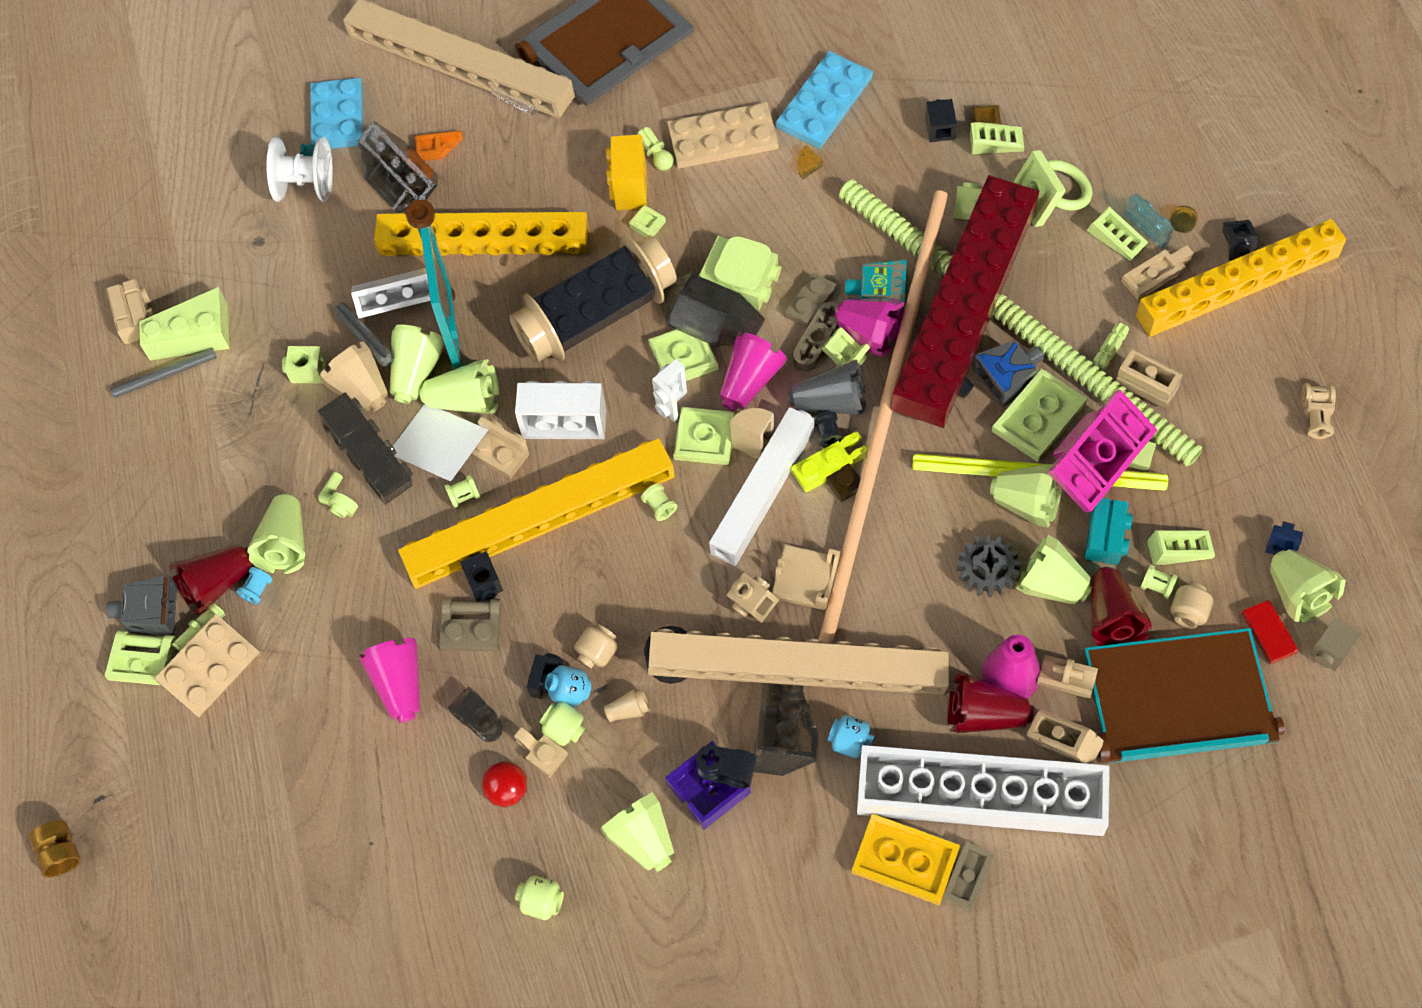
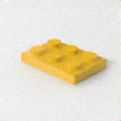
M872 814L854 862L852 874L940 906L960 845Z

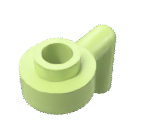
M333 472L319 494L318 500L323 504L331 506L330 511L338 517H352L358 505L347 496L335 492L343 476Z

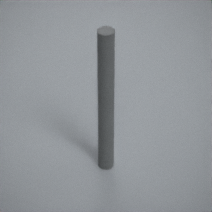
M211 348L112 387L110 390L113 397L117 398L213 360L217 356L214 349Z

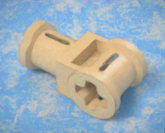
M1310 383L1303 384L1301 403L1304 408V417L1310 418L1308 436L1314 439H1325L1334 434V427L1331 426L1330 418L1335 410L1336 389L1334 384H1328L1327 387L1311 386Z

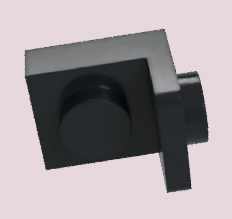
M1250 220L1223 222L1222 232L1229 244V261L1257 250L1258 235Z
M546 653L544 656L535 654L526 685L530 697L542 698L543 691L546 690L545 680L549 672L552 673L556 667L565 665L561 657L551 653Z

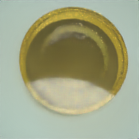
M1178 206L1173 209L1169 223L1175 231L1188 233L1195 228L1198 215L1189 206Z

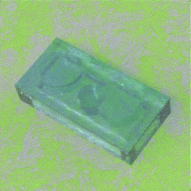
M1137 193L1130 197L1125 215L1160 248H1163L1171 239L1174 229L1167 218L1159 215L1153 209L1150 202L1143 200Z

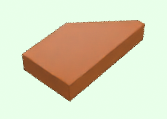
M462 130L416 135L415 152L417 162L443 159L463 139Z

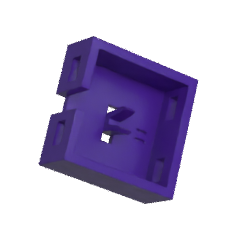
M713 741L707 744L717 746ZM697 753L665 777L666 785L681 803L685 800L688 802V812L703 830L751 793V786L750 788L742 789L702 779L697 773ZM709 759L706 765L712 766L714 760ZM712 791H715L716 794H714L713 796H711L710 793H711Z

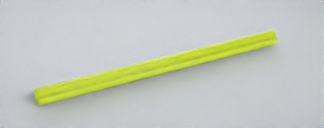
M916 453L913 456L912 466L914 470L997 477L1004 471L1053 464ZM1125 470L1113 486L1164 491L1168 487V475Z

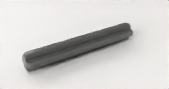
M340 303L339 306L334 307V312L338 319L359 342L364 341L380 365L387 366L388 363L393 362L394 357L391 355V352L346 303Z

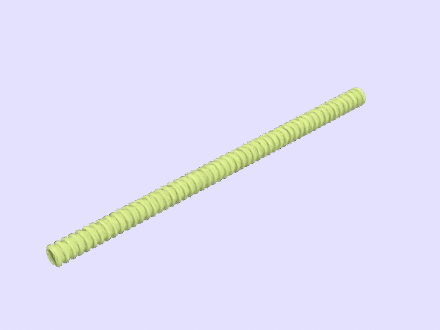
M854 179L843 185L839 194L841 200H845L846 204L851 205L859 214H863L864 218L869 219L872 224L876 223L875 226L877 228H882V231L888 233L890 238H894L895 242L900 243L903 248L906 247L908 252H913V256H919L924 236L922 231L918 232L917 227H912L910 222H906V219L900 217L891 207L887 208V204L881 203V200L875 198L874 194H869V191L863 189V186L857 184ZM936 243L930 267L934 272L938 271L937 274L942 277L945 275L953 255L949 256L950 253L947 250L943 251V247L937 246ZM1004 294L1000 295L992 313V316L995 315L997 321L1002 320L1001 323L1004 326L1008 325L1010 331L1015 330V335H1021L1023 341L1028 340V345L1037 346L1043 356L1047 355L1049 361L1054 360V365L1061 366L1060 369L1063 372L1067 371L1068 376H1074L1076 382L1081 381V386H1087L1089 392L1094 391V396L1101 397L1103 403L1106 402L1114 391L1121 390L1158 430L1151 440L1156 439V444H1162L1164 450L1169 449L1170 455H1176L1178 461L1183 460V464L1186 467L1195 462L1202 452L1201 445L1196 446L1193 439L1188 440V435H1182L1179 428L1175 430L1172 423L1167 424L1166 418L1161 419V415L1158 412L1154 414L1153 408H1147L1145 402L1140 403V399L1133 397L1132 392H1126L1124 386L1119 387V382H1113L1111 376L1106 377V373L1099 371L1097 365L1092 366L1090 360L1085 361L1086 357L1084 355L1079 356L1077 350L1072 351V346H1066L1064 340L1059 341V336L1052 335L1053 332L1050 329L1046 330L1043 324L1039 325L1037 319L1033 320L1030 314L1026 315L1024 309L1020 310L1017 304L1013 305L1011 299L1007 300Z

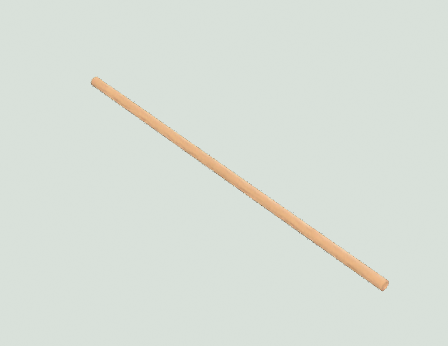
M936 191L934 194L819 640L824 644H833L892 415V394L905 365L948 194L944 191Z

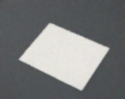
M424 404L388 454L451 481L487 433L488 429L444 410L429 408Z

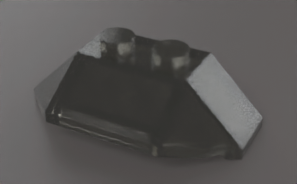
M372 121L358 141L359 149H361L365 180L397 212L406 210L407 206L415 200L422 199L427 201L438 185L437 173L404 140L377 122Z
M694 273L676 276V282L663 289L664 302L659 304L668 326L715 347L734 344L739 332L742 335L745 332L757 335L765 322V318L740 293Z

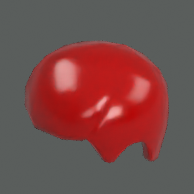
M501 761L492 764L482 779L483 794L492 805L504 808L516 805L527 792V775L514 762Z

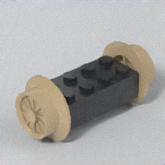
M648 235L637 242L628 236H624L621 238L620 249L535 298H532L529 294L522 295L523 308L509 316L510 323L523 348L534 362L539 363L549 356H553L562 362L565 360L564 352L652 300L658 304L664 302L663 289L676 282V273L665 250L653 236Z

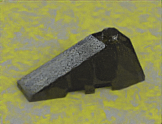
M763 683L754 752L757 757L754 772L784 776L816 762L819 733L817 727L813 724L811 709L806 702L803 686Z

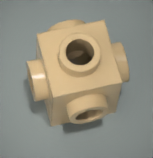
M743 573L732 584L731 590L726 595L735 602L732 606L733 609L744 617L749 613L761 623L779 601L777 597L767 590L770 585L758 575L752 579L746 573Z

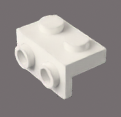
M675 359L670 365H664L659 370L657 376L652 379L653 395L656 403L655 409L663 418L668 417L673 422L679 419L677 401L687 393L685 368L678 359Z

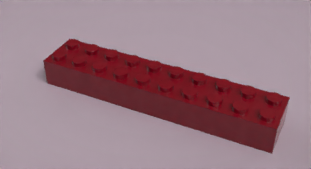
M988 175L893 391L892 411L941 428L945 427L1036 212L1040 191Z

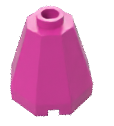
M849 298L844 303H839L835 312V318H837L838 326L845 330L861 345L867 344L870 347L868 351L872 354L883 357L889 354L893 348L888 346L890 340L895 342L897 340L904 310L900 308L904 307V302L894 298Z

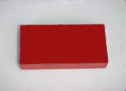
M1270 600L1242 611V617L1248 627L1251 628L1252 634L1269 664L1278 662L1298 652L1297 646Z

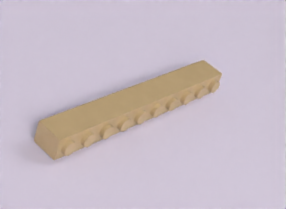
M358 0L343 19L348 34L352 38L560 119L575 97L572 82L564 75L551 73L543 67H536L522 59L512 58L499 50L486 48L478 42L468 41L457 34L447 33L436 26H429L415 18H408L394 10L382 8L374 2Z
M659 629L657 632H651L648 675L944 695L949 684V652H940V649L934 647L924 648L923 650H911V647L905 645L882 648L880 644L876 643L852 646V643L847 641L824 644L821 640L817 639L795 642L788 637L766 640L759 635L737 638L729 633L708 636L700 631H689L687 634H679L670 629Z

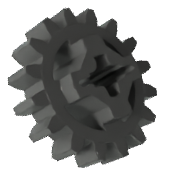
M986 535L985 541L981 542L978 537H974V545L970 543L965 544V552L960 551L958 560L960 562H958L957 571H961L960 581L968 580L966 589L970 590L976 587L978 596L983 591H987L988 597L991 598L993 591L997 590L1000 595H1004L1005 587L1008 589L1013 588V580L1019 579L1020 572L1017 570H1020L1021 561L1016 560L1018 558V551L1010 552L1011 542L1003 545L1001 544L1000 536L995 541H991L990 535ZM987 559L989 560L990 567L992 568L991 573L989 572V568L986 563Z

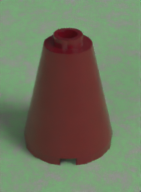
M238 544L170 564L169 569H175L177 575L172 577L186 604L193 603L197 607L193 610L195 614L199 615L249 572L252 563L249 560L247 547L242 548Z
M1111 567L1098 569L1091 579L1092 638L1097 646L1146 640L1149 636V628L1152 629L1150 618L1120 571Z
M958 673L954 678L953 683H958L956 692L950 691L947 707V724L953 725L949 729L950 732L967 733L1025 728L1027 723L1032 722L1034 707L1030 705L1029 699L966 673Z

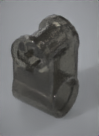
M469 686L447 707L458 721L472 730L481 740L493 742L502 735L503 725L496 712Z

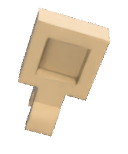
M522 727L514 735L516 744L530 752L526 756V761L549 778L568 756L566 750L545 735L537 741Z

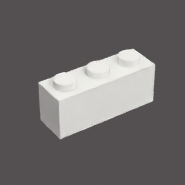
M426 268L352 286L351 294L358 318L430 301Z

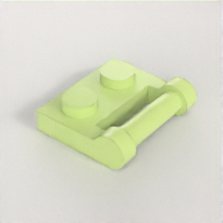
M118 630L114 638L105 677L110 681L160 685L154 678L171 661L172 653L175 651L172 643L176 640V636L154 637L129 634L128 631ZM127 646L158 648L160 652L158 654L126 651L125 648Z

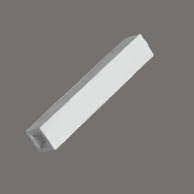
M789 407L710 540V555L736 567L789 476L791 466L796 464L814 433V418L803 410H795Z

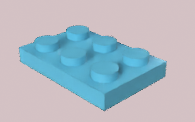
M361 78L311 83V145L315 144L321 137H325L328 140L330 149L364 145L363 84Z

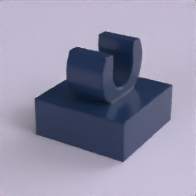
M1285 521L1282 522L1281 526L1274 525L1266 544L1265 553L1276 555L1282 550L1298 551L1303 532L1294 530L1295 524Z

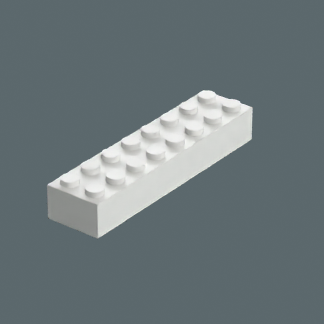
M862 745L857 815L872 816V814L887 818L1104 836L1109 821V766Z

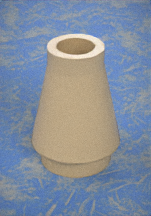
M632 689L612 703L605 705L604 709L611 723L616 720L643 717L644 713L650 711V706L643 689L637 691Z

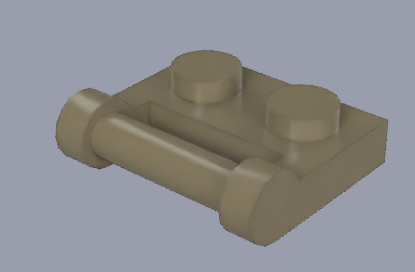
M443 598L439 640L440 650L498 651L502 611L501 599H491V602L453 601L452 598ZM453 613H491L490 620L452 619Z

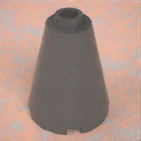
M850 360L794 383L792 389L788 391L790 405L795 406L796 410L822 413L833 411L836 414L865 415L866 401L861 402L863 393H865V386L861 367L857 364L858 360Z

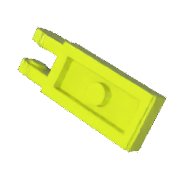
M858 432L851 433V435L844 437L841 442L837 441L791 466L792 474L805 493L825 483L827 476L842 469L841 467L850 463L853 467L854 464L866 458L868 445L854 450L850 455L846 452V450L858 444L862 439Z

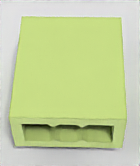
M718 236L698 277L699 293L759 311L763 302L767 303L770 298L772 282L777 281L779 278L781 266L778 265V254L772 253L765 244L743 237L727 239Z

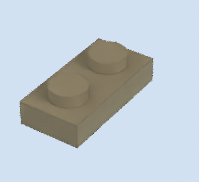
M813 272L786 310L785 317L807 328L819 307L823 303L828 302L836 291V284Z
M966 841L942 900L972 912L995 853Z

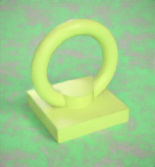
M1041 150L1032 151L1013 182L1040 191L1037 209L1031 221L1034 227L1043 226L1055 207L1069 211L1079 210L1088 205L1092 198L1090 181L1080 169L1061 160L1047 161ZM1054 170L1064 172L1077 181L1082 190L1080 198L1076 200L1061 198L1066 190Z

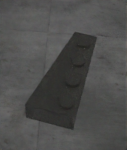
M344 392L318 410L322 428L327 434L330 432L335 444L341 451L344 448L348 451L346 455L356 470L364 472L362 474L363 478L386 505L413 486L411 478L413 473L405 462L400 464L394 455L397 452L388 440L383 442L379 437L380 429L371 418L366 420L361 412L364 409L355 397L350 399L347 393Z

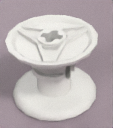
M277 136L271 139L267 153V179L273 200L279 202L284 198L288 182L297 183L298 186H303L305 183H314L317 197L322 202L329 200L333 183V164L330 145L325 137L317 140L313 156H304V154L287 156L283 141Z

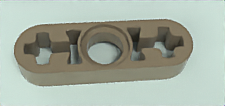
M825 302L819 307L794 349L793 363L798 370L807 372L817 366L824 354L821 348L839 328L835 316H831L827 325H825L826 315H830L831 312L835 313L839 304ZM819 331L824 333L826 337L822 341H814L810 336L812 333ZM808 347H810V358H806L805 361H802L801 356L805 357L807 352L809 351Z

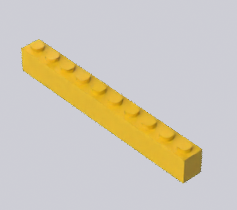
M660 438L653 441L648 440L641 443L637 448L627 452H619L613 458L602 463H593L581 472L567 474L560 481L553 484H545L527 495L516 496L508 503L499 507H490L478 516L464 518L457 525L450 528L436 530L429 537L422 540L410 541L403 548L398 549L413 586L417 589L461 570L460 562L485 551H487L489 557H492L645 491L654 484H661L675 478L673 464Z

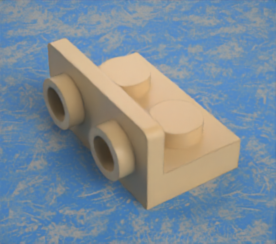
M481 417L478 420L479 426L488 429V431L470 454V457L511 480L530 455L526 440L516 432L511 434L504 430L503 426L493 419L489 421Z

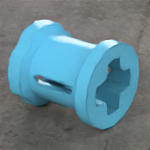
M251 567L249 570L250 575L242 588L239 587L236 590V594L242 599L258 605L261 601L260 595L266 585L271 584L273 578L266 572Z

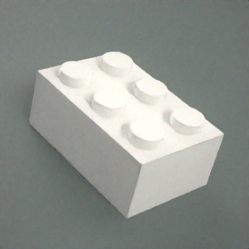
M537 381L517 383L515 414L521 435L525 439H605L607 410L601 383L592 381L582 383H567L564 381H556L554 383H540Z

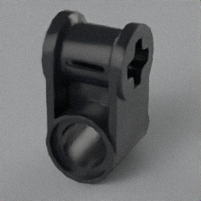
M706 745L697 753V773L702 779L723 783L742 789L750 788L757 757L746 750ZM709 759L714 760L712 766L706 765Z

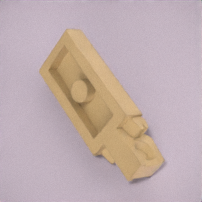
M1187 245L1175 253L1172 250L1167 251L1165 249L1123 275L1121 282L1137 300H1140L1186 270L1185 265L1192 261L1191 258L1194 252Z

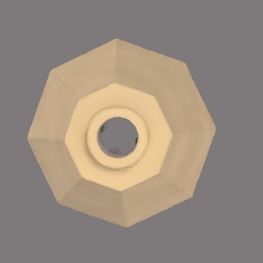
M364 341L359 343V349L356 345H352L332 359L328 364L331 368L328 373L325 370L320 373V380L327 389L365 412L369 410L375 412L387 402L385 400L388 396L386 387L370 348Z

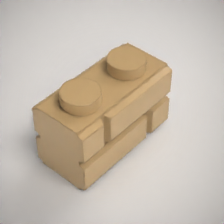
M133 279L122 283V285L117 284L108 287L106 290L117 333L125 344L138 341L140 339V321L155 315L153 309H148L147 303L151 302L147 288H141L138 281Z
M1132 349L1121 365L1116 381L1119 382V386H1124L1127 390L1166 409L1178 390L1183 374L1174 369H1169L1168 366Z
M1041 709L1038 711L1027 732V736L1039 747L1078 763L1093 764L1103 745V740L1091 729Z

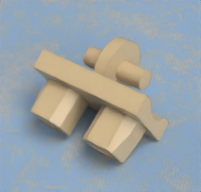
M1045 655L1037 685L1090 699L1098 668L1075 663L1074 659L1070 658L1064 660Z

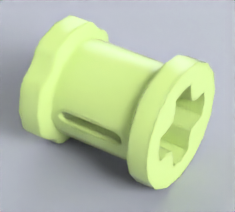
M467 475L465 480L454 485H444L454 508H457L459 503L473 497L476 499L480 498L471 475Z
M657 483L650 486L641 496V500L644 503H648L655 512L654 517L657 521L669 518L677 510V504L674 501H670L664 493L662 484Z
M1150 564L1141 589L1149 588L1163 594L1164 598L1168 599L1178 575L1173 574L1170 576L1156 570L1155 566Z

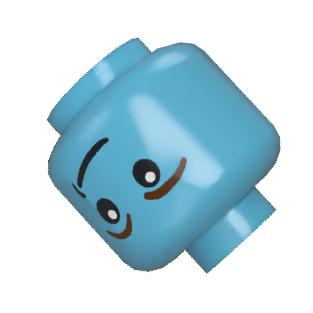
M560 665L547 675L545 688L548 690V695L553 702H565L575 707L589 697L591 681L584 670Z
M843 715L840 720L835 719L828 741L832 742L831 747L833 751L857 759L861 756L862 745H872L874 735L869 734L870 724L867 721L850 715Z

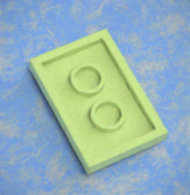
M1041 368L993 425L992 432L1038 462L1085 406L1088 398Z

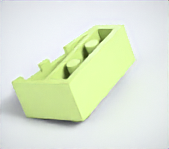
M219 287L140 321V345L150 361L198 354L211 348L214 351L230 349L228 304Z

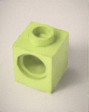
M288 346L287 357H283L282 369L287 374L290 382L322 383L320 373L325 370L326 358L321 347Z

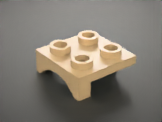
M784 544L781 558L778 559V567H776L771 593L781 601L826 611L840 560V551L829 549L828 554Z

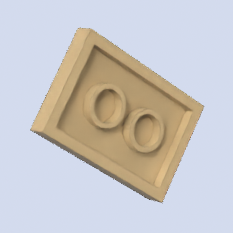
M215 614L154 679L196 717L200 718L255 660L260 652Z

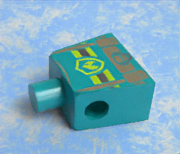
M907 260L863 265L862 279H846L845 295H858L861 298H894L903 301L905 305Z

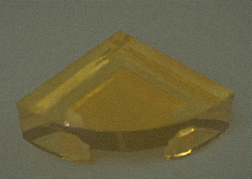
M805 145L800 150L797 159V170L802 180L823 167V160L808 145Z

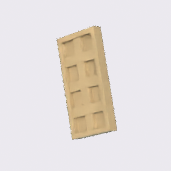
M768 102L667 121L678 169L779 149Z

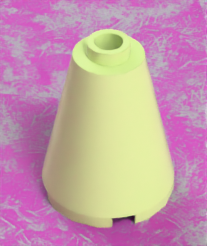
M395 325V328L393 327L391 355L394 358L393 362H391L390 394L395 396L394 400L405 404H410L411 400H417L420 388L430 376L445 347L441 335L432 331L428 335L421 332L420 327L411 325Z
M484 359L424 381L423 386L420 388L421 401L429 408L493 414L499 403H494V395H499V384L493 365L488 366L489 360Z
M281 494L273 498L248 545L247 553H249V560L257 568L269 573H274L275 569L284 570V574L299 570L304 565L306 554L301 505L299 500L290 494Z

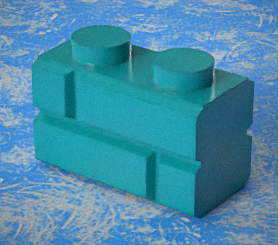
M1102 498L1090 512L1084 555L1085 560L1118 565L1121 557L1127 556L1130 539H1126L1124 536L1125 530L1131 529L1133 513H1128V502Z

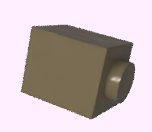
M1335 617L1309 655L1313 656L1321 666L1336 671L1361 633Z

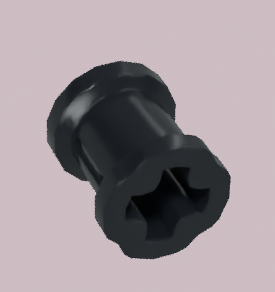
M833 411L822 412L814 417V426L818 428L820 435L819 445L823 448L837 441L841 442L844 438L843 434L838 430L836 423L838 420L837 414Z

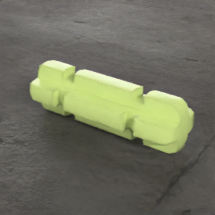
M1121 322L1115 324L1112 332L1100 348V352L1095 356L1093 366L1097 365L1101 371L1107 369L1110 360L1113 359L1122 341L1128 334L1129 327Z

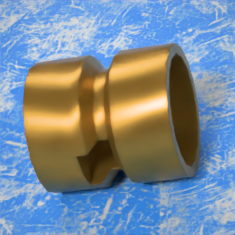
M56 820L47 822L35 828L28 835L33 852L38 855L36 859L43 877L61 876L74 870L81 863L76 845L71 843L73 838L66 821Z

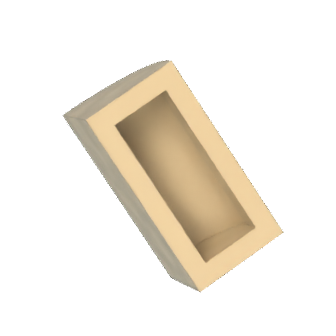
M749 408L737 413L730 420L732 448L758 460L774 434V413L762 408Z

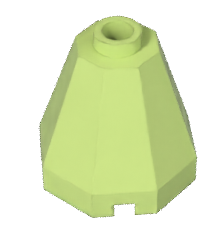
M1052 465L1001 472L997 478H993L990 487V494L994 495L996 503L1029 522L1046 528L1050 526V522L1054 521L1061 498V490H1057L1056 481L1047 473Z
M1050 535L1043 538L1026 563L1028 565L1026 572H1021L1015 587L1027 595L1073 605L1079 600L1084 602L1092 589L1089 585L1090 576L1065 547Z
M1290 549L1287 551L1282 550L1272 558L1270 572L1286 612L1294 621L1299 622V619L1303 623L1312 621L1332 607L1329 601L1333 597L1338 600L1343 595L1346 580L1335 570Z
M653 792L634 802L630 808L621 811L601 827V831L608 841L647 871L654 868L656 872H659L672 862L669 857L674 853L660 803Z

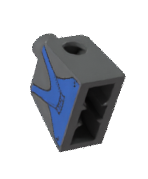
M1010 341L976 354L974 356L973 370L1003 408L1015 399L1036 376L1038 369L1035 364L1044 360V357L1037 346L1024 351L1018 342Z

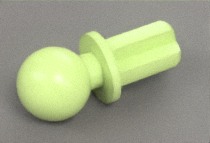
M649 127L640 130L637 135H642L643 145L647 149V156L654 155V166L661 171L670 169L674 160L670 152L661 149L665 144L659 142Z

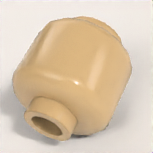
M1191 583L1190 585L1181 586L1175 593L1170 613L1178 625L1194 629L1208 621L1213 606V597L1201 584Z
M600 624L596 627H587L574 645L575 651L579 654L577 660L589 669H592L594 665L600 668L605 667L618 649L615 641L617 636Z

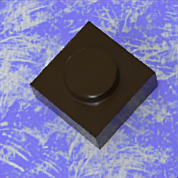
M850 463L841 467L840 470L827 476L826 483L842 503L857 494L861 478Z

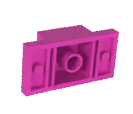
M1116 390L1098 411L1085 414L1055 450L1053 455L1057 458V461L1047 473L1085 513L1091 512L1158 430L1121 390Z

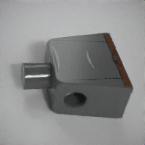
M169 575L126 584L122 591V601L107 602V617L109 619L120 618L121 624L130 633L158 636L174 635L177 587Z

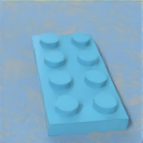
M828 51L776 121V128L821 149L873 78V71Z

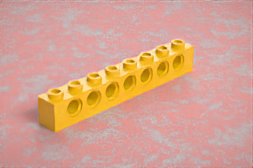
M587 212L435 213V220L432 223L442 256L448 254H463L466 256L490 254L496 256L500 254L551 255L555 253H568L570 255H577L579 253H588L589 223ZM377 214L374 242L379 255H424L419 231L408 223L405 214Z
M1333 219L1327 220L1140 299L1136 318L1149 337L1338 258L1346 242V237Z

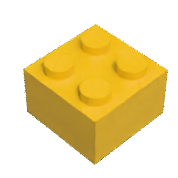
M642 135L611 136V147H606L607 163H609L607 184L609 185L610 200H615L616 210L641 209L643 205L647 206V176Z

